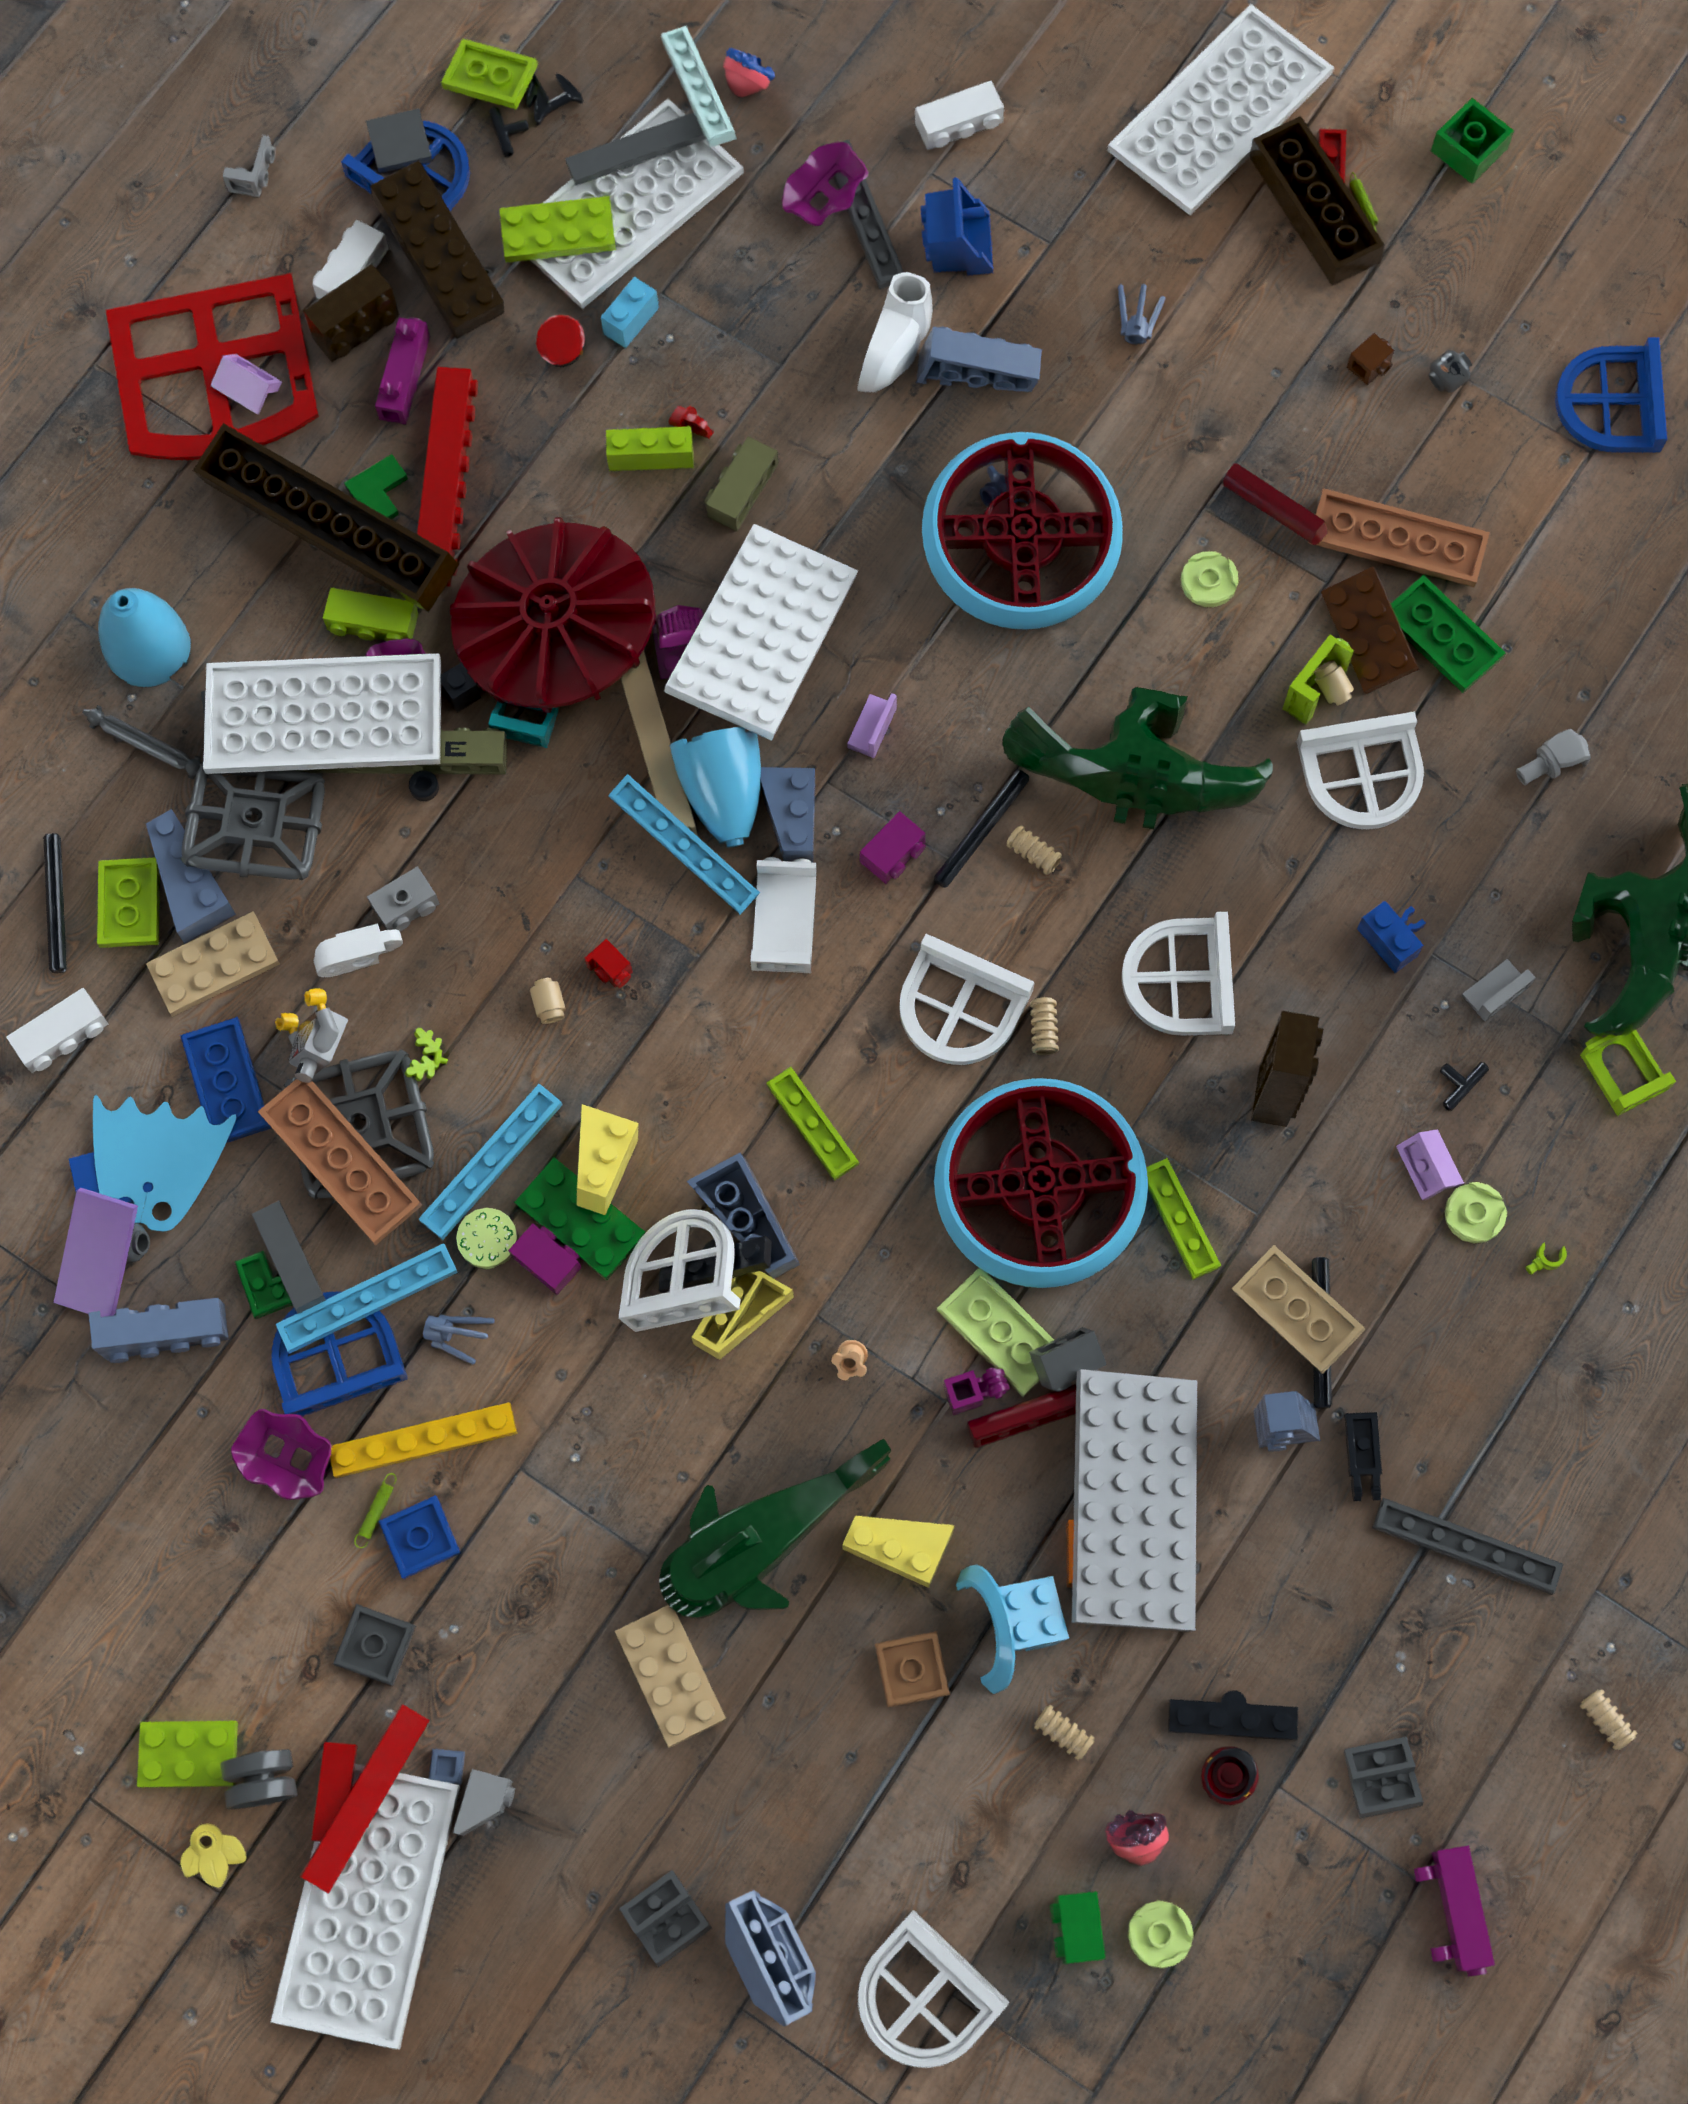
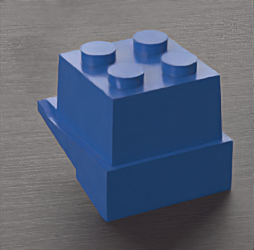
M953 178V189L925 194V205L921 206L922 223H924L922 240L923 247H925L926 261L932 262L933 271H967V276L994 273L990 212L979 198L974 199L959 178Z

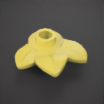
M202 1824L196 1827L191 1834L190 1846L181 1857V1869L185 1877H191L200 1872L201 1877L207 1884L220 1888L227 1877L228 1864L245 1862L246 1852L241 1842L235 1836L222 1835L221 1830L213 1824ZM209 1836L212 1839V1844L204 1846L200 1838Z

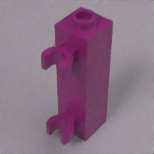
M399 317L397 320L395 335L375 404L379 420L407 425L430 339L427 322H423L418 318L406 319Z
M1468 1845L1432 1852L1434 1865L1413 1869L1416 1882L1438 1879L1451 1945L1430 1948L1433 1962L1455 1959L1457 1971H1467L1468 1977L1487 1974L1486 1967L1495 1966L1470 1847Z

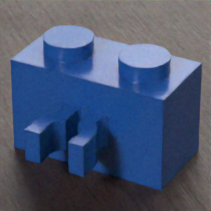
M1383 901L1362 917L1357 930L1392 971L1397 973L1418 957L1424 945L1413 932L1422 929L1426 922L1421 919L1418 923H1410L1407 926L1408 917L1413 915L1415 909L1410 906L1400 918L1390 905Z

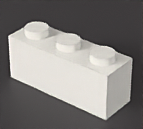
M988 81L916 107L915 125L927 150L934 147H943L959 138H968L978 131L995 128L1000 123H1003L1004 106L992 81Z
M358 220L355 221L351 228H347L337 249L331 251L326 265L313 278L312 285L317 299L322 298L369 265L373 264L376 268L389 249L385 234Z
M81 988L9 1034L6 1038L23 1064L31 1073H34L35 1071H42L52 1064V1060L58 1056L74 1051L83 1040L99 1035L103 1028L108 1025V1022L91 996L84 988Z

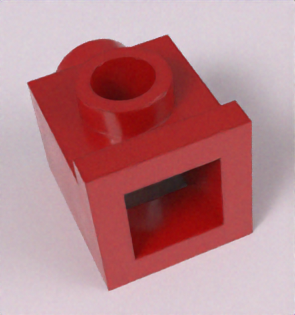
M607 939L584 958L587 968L590 971L596 968L594 973L605 984L609 981L615 988H621L631 978L630 974L633 972L631 963Z

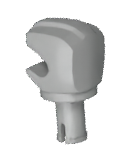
M1566 729L1554 735L1541 747L1537 748V759L1516 769L1518 779L1526 786L1544 774L1555 779L1561 774L1560 768L1571 767L1579 763L1583 767L1587 766L1591 756L1586 739L1572 729Z

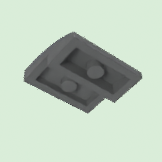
M1407 1736L1344 1749L1347 1770L1359 1818L1423 1805L1422 1795L1414 1772L1415 1763Z
M673 1870L619 1908L658 1967L712 1929Z

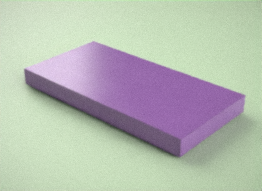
M84 1188L76 1191L53 1303L89 1314L88 1312L100 1311L101 1317L114 1316L138 1205Z

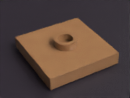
M937 1631L875 1644L887 1708L950 1695Z

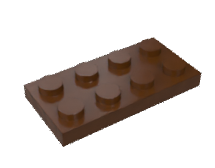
M1374 566L1321 591L1340 638L1345 640L1351 649L1354 650L1351 663L1365 694L1419 670Z

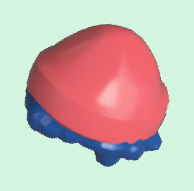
M729 48L726 51L723 68L725 69L727 84L736 96L746 97L767 89L770 81L775 77V73L770 67L764 68L761 65V59L755 55L752 56L750 53L746 54L744 51L741 52L733 48Z

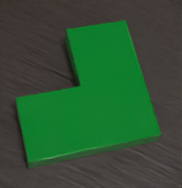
M393 454L344 482L353 498L392 520L399 515V512L386 493L408 480V477Z
M264 1251L234 1261L255 1319L293 1305L280 1276L273 1277Z

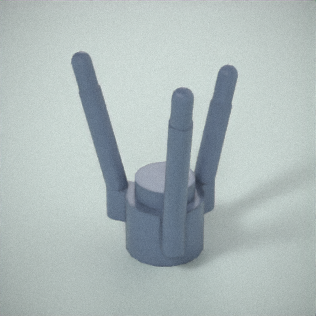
M1122 284L1118 285L1122 323L1121 335L1125 336V341L1131 344H1144L1147 339H1151L1152 330L1165 301V297L1161 296L1149 323H1147V319L1143 316L1146 284L1141 285L1137 313L1131 316L1129 321L1127 320L1124 288Z
M442 1314L439 1317L429 1315L425 1322L423 1338L432 1341L431 1347L442 1349L473 1365L476 1363L474 1358L445 1344L444 1341L449 1342L452 1334L487 1339L488 1334L457 1328L452 1323L493 1324L495 1319L454 1317Z

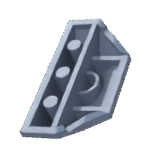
M754 1890L726 1903L725 1944L753 2004L782 2026H786L811 2013L816 1971L787 1911L770 1900L761 1897Z

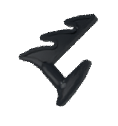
M559 73L555 75L564 93L551 100L535 74L529 83L526 104L528 108H531L535 101L534 116L537 125H540L545 116L569 102H578L580 104L584 102L583 97L573 84Z

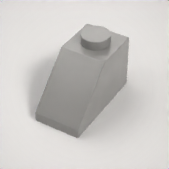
M472 1769L453 1833L464 1836L502 1814L505 1806L510 1807L515 1794V1788L511 1787L513 1781Z

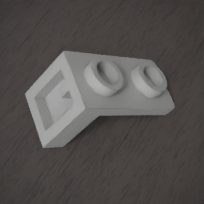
M262 136L252 172L244 168L234 169L225 167L222 177L228 192L260 197L262 188L266 187L268 183L269 164H272L275 159V147H272L269 136Z

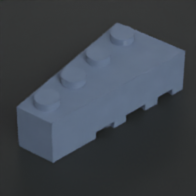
M933 327L919 352L916 383L926 384L927 379L940 380V385L951 386L952 381L967 382L969 387L973 388L993 384L994 389L1032 392L1040 376L1042 349L1034 348L1029 344L1006 342L1001 338L981 337L972 332L952 331L948 327Z
M171 809L146 823L176 932L183 943H188L236 915L209 870L192 866L187 867L181 861V847L185 830L173 810Z
M741 1153L687 1180L688 1184L740 1242L762 1236H767L772 1241L771 1267L765 1269L772 1278L775 1279L800 1265L747 1160Z
M219 1298L177 1302L175 1304L176 1309H170L168 1305L157 1304L149 1305L145 1308V1312L140 1313L137 1310H129V1308L116 1309L114 1316L105 1317L100 1316V1311L88 1312L92 1349L106 1360H110V1363H122L128 1361L130 1356L140 1355L141 1358H151L158 1356L159 1351L171 1350L173 1353L189 1351L190 1346L202 1344V1347L206 1348L218 1346L220 1341L229 1340L225 1304Z

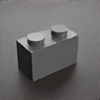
M1084 1327L1029 1352L1041 1385L1054 1391H1062L1072 1385L1071 1382L1076 1380V1373L1080 1369L1098 1371L1099 1368L1107 1365L1095 1332Z

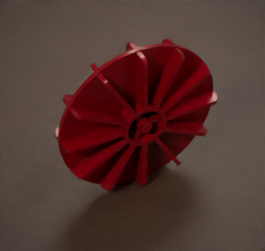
M555 517L552 524L536 526L517 534H513L512 530L509 529L506 531L507 539L490 549L477 563L474 561L468 563L469 573L460 586L454 604L450 605L452 641L460 663H463L468 671L467 673L476 684L494 696L495 700L500 703L507 702L517 706L542 708L544 713H551L554 707L571 705L592 696L598 701L601 699L600 692L618 681L631 667L637 668L640 665L639 656L650 638L653 625L656 624L655 592L645 564L627 543L613 535L610 529L605 526L597 528L585 524L564 523L562 517Z

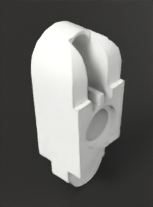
M374 924L335 934L336 937L327 939L318 945L315 950L314 965L319 977H333L378 964L380 954L393 951L403 944L401 933L396 929L380 931L379 925Z

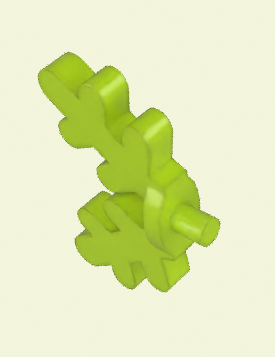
M417 1028L414 1032L417 1038L415 1045L417 1047L425 1046L422 1051L424 1056L420 1060L422 1064L415 1059L411 1061L410 1067L405 1071V1076L409 1078L415 1076L417 1081H421L424 1073L427 1072L426 1077L432 1079L439 1064L446 1065L448 1059L441 1057L442 1050L440 1045L442 1039L436 1038L433 1041L432 1030L425 1032L422 1028ZM433 1055V1061H431L427 1056Z

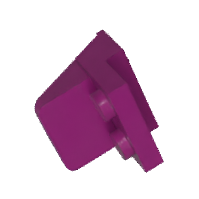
M676 605L657 615L656 624L653 625V635L660 680L670 678L704 616L702 609Z

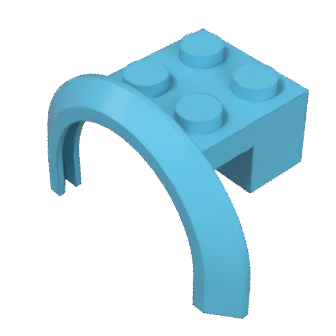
M971 1565L961 1570L956 1583L957 1591L965 1587L966 1589L970 1587L976 1589L983 1597L992 1617L996 1636V1657L991 1671L980 1677L981 1683L991 1693L996 1694L1005 1690L1012 1680L1015 1667V1651L1024 1649L1031 1651L1045 1648L1069 1639L1054 1579L1051 1576L998 1587L991 1574L982 1566Z

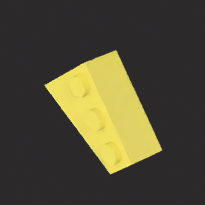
M582 1104L577 1206L606 1215L638 1142L639 1123Z
M762 1271L732 1278L731 1291L741 1299L740 1309L704 1317L692 1336L693 1344L717 1359H722L793 1299V1290Z
M855 1516L842 1546L843 1550L929 1588L953 1534L955 1525Z

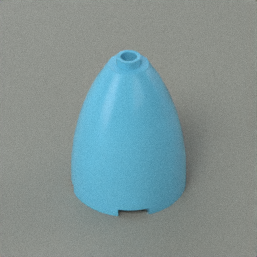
M138 588L120 589L114 592L104 603L98 622V636L103 656L111 671L119 678L127 681L128 684L138 687L157 686L171 680L170 676L178 671L183 663L187 662L191 649L188 630L176 611L157 595Z
M734 727L702 733L703 735L693 737L690 742H687L686 738L671 743L670 750L679 781L700 821L719 843H726L727 848L744 845L743 839L749 837L755 822L761 790V760L757 734L751 731L745 732V728Z

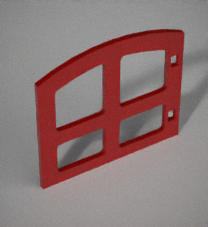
M292 273L106 309L128 447L131 455L166 460H200L223 423L264 446L301 429L319 417ZM267 296L275 297L280 323L278 331L226 342L218 341L213 315L215 307ZM290 303L292 315L283 316L281 305ZM186 312L193 314L198 341L195 348L140 359L136 358L131 325L133 323ZM279 353L285 354L294 398L293 404L258 422L241 428H234L228 396L210 386L222 357L237 354L245 360ZM202 370L213 426L212 433L208 435L150 433L147 426L141 383L144 380ZM304 378L306 390L297 391L295 380Z

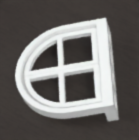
M1415 711L1300 731L1296 742L1306 785L1312 800L1326 816L1347 827L1377 829L1398 821L1412 808L1421 791L1424 777L1423 762L1415 733V726L1417 724ZM1401 741L1407 769L1371 775L1364 747ZM1353 749L1359 777L1323 783L1316 755ZM1408 777L1405 791L1401 797L1391 806L1379 811L1373 782ZM1361 785L1368 813L1357 812L1343 807L1329 795L1327 790Z
M1216 912L1214 918H1186L1162 921L1144 930L1132 942L1122 967V988L1130 1008L1144 1023L1160 1032L1172 1035H1222L1233 1033L1235 1015L1228 912ZM1207 935L1209 970L1176 971L1174 936ZM1168 937L1170 971L1137 972L1139 962L1146 950L1157 941ZM1210 982L1212 1018L1179 1019L1177 983ZM1170 983L1172 1017L1161 1014L1152 1008L1141 994L1138 984Z
M925 934L921 942V949L902 987L900 995L901 1022L910 1041L928 1057L953 1065L980 1062L998 1052L1010 1039L1033 992L1034 982ZM930 965L966 980L953 1007L918 992ZM975 985L1011 1000L998 1028L963 1013ZM915 999L949 1014L936 1041L930 1038L921 1028L915 1013ZM959 1019L992 1033L988 1039L975 1046L966 1048L946 1046Z
M697 1209L673 1213L653 1225L638 1241L628 1259L624 1274L619 1319L633 1331L638 1332L739 1310L741 1299L731 1291L735 1248L728 1228L713 1214ZM690 1227L703 1228L709 1231L715 1240L716 1247L687 1253ZM677 1231L674 1256L647 1262L656 1246L667 1236ZM716 1256L713 1283L682 1289L686 1262ZM673 1265L670 1292L639 1299L643 1272Z
M914 1910L871 1957L861 1976L858 1991L861 2020L866 2032L875 2045L886 2055L900 2063L925 2068L947 2064L963 2055L1009 2004V2001ZM907 1941L940 1971L917 1998L885 1969V1966ZM880 1975L911 2003L888 2031L883 2025L876 2007V1987ZM948 1980L981 2010L957 2037L925 2007ZM920 2012L950 2042L936 2048L919 2049L908 2046L896 2038Z

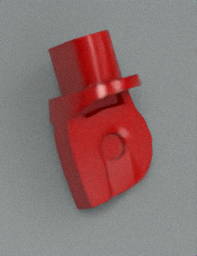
M677 406L669 418V425L674 427L691 426L692 432L710 439L714 433L709 428L707 421L697 415L695 407L689 406L685 408Z

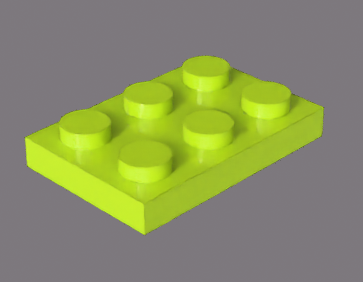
M462 38L441 84L445 90L517 110L538 64L535 58Z
M156 858L98 861L97 945L100 948L159 945L160 872Z
M238 1721L140 1722L137 1787L235 1786V1783H229L222 1779L220 1763L237 1756Z

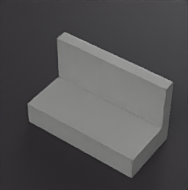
M1506 959L1461 996L1486 1022L1527 990L1536 977L1528 969L1521 974Z

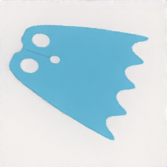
M95 1095L93 1098V1143L99 1193L115 1199L122 1197L131 1198L134 1204L138 1205L135 1223L141 1222L147 1225L150 1230L164 1232L173 1229L186 1215L211 1175L235 1124L236 1114L230 1116L220 1125H212L209 1123L202 1106L197 1108L188 1118L178 1119L172 1114L168 1102H163L155 1112L146 1115L139 1111L132 1097H128L117 1110L110 1111L102 1105L100 1098ZM146 1182L153 1184L151 1192H144L143 1185ZM159 1202L168 1203L172 1209L170 1217L164 1221L156 1220L152 1214L153 1207Z

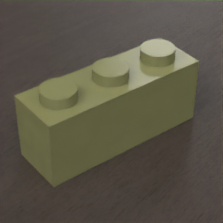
M749 436L743 445L739 444L733 453L732 463L729 467L725 466L723 468L716 489H711L706 496L707 517L738 531L778 466V451Z

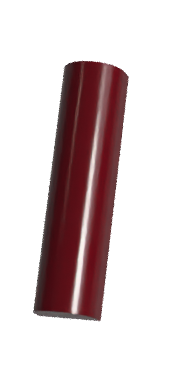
M1234 463L1227 471L1223 480V486L1313 545H1317L1327 535L1328 531L1323 519L1237 463Z
M1076 1384L1071 1385L1065 1390L1054 1391L967 1421L974 1447L979 1448L1075 1415Z

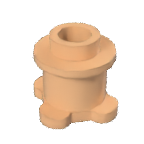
M847 1340L842 1342L838 1352L831 1359L832 1364L837 1367L838 1378L846 1381L849 1377L853 1376L863 1377L867 1371V1367L863 1364L867 1360L868 1351L859 1341Z

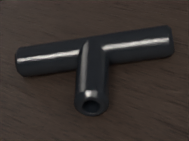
M492 107L489 110V114L503 155L511 157L514 154V150L509 136L527 131L529 129L527 120L524 119L505 125L500 109Z
M1480 1062L1465 1078L1451 1065L1446 1063L1440 1069V1073L1457 1088L1443 1102V1107L1448 1111H1452L1489 1071V1067L1484 1062Z

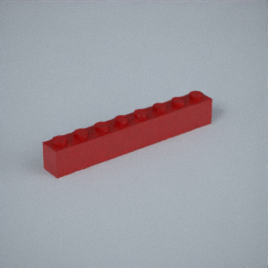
M437 367L417 535L449 552L454 558L455 550L460 549V533H457L458 524L463 523V507H460L461 498L465 499L466 482L463 481V475L469 471V456H466L467 447L471 448L472 431L469 430V423L474 422L475 406L472 405V397H477L478 381L473 380L472 372L469 368ZM457 569L452 576L457 575ZM451 579L449 580L446 586L451 587Z

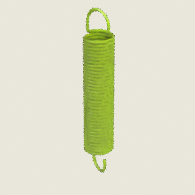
M1351 172L1349 186L1352 193L1376 230L1377 216L1361 180L1356 179L1355 173Z
M389 1473V1474H387V1476H389V1475H394V1476H395V1482H394V1484H395V1483H396V1480H397L396 1475H395L394 1473ZM387 1476L381 1483L369 1512L355 1537L354 1543L358 1548H364L368 1544L366 1542L365 1546L359 1547L356 1544L358 1535L368 1539L371 1538L393 1492L394 1487L384 1483Z

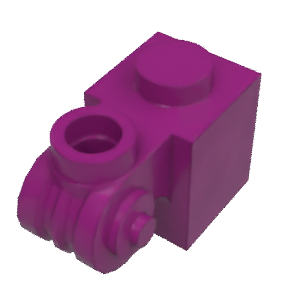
M989 1368L986 1369V1373L982 1375L983 1377L976 1378L972 1370L945 1379L943 1388L953 1416L981 1407L985 1399L1002 1398V1395H1005L1010 1390L1009 1384L1006 1383L1007 1379L1004 1377V1370Z

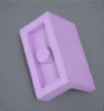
M231 354L222 357L210 386L254 413L259 414L267 394L278 392L282 381L239 355Z
M891 693L888 701L872 694L869 695L847 743V748L875 758L897 709V695Z
M1438 1129L1419 1132L1396 1146L1422 1200L1430 1199L1447 1188L1464 1184Z

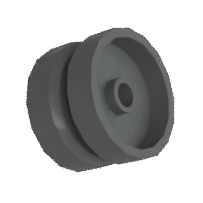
M291 1750L254 1752L220 1763L222 1779L229 1783L244 1782L232 1786L224 1792L226 1809L228 1810L257 1807L289 1800L298 1796L295 1779L291 1777H274L286 1773L293 1768Z

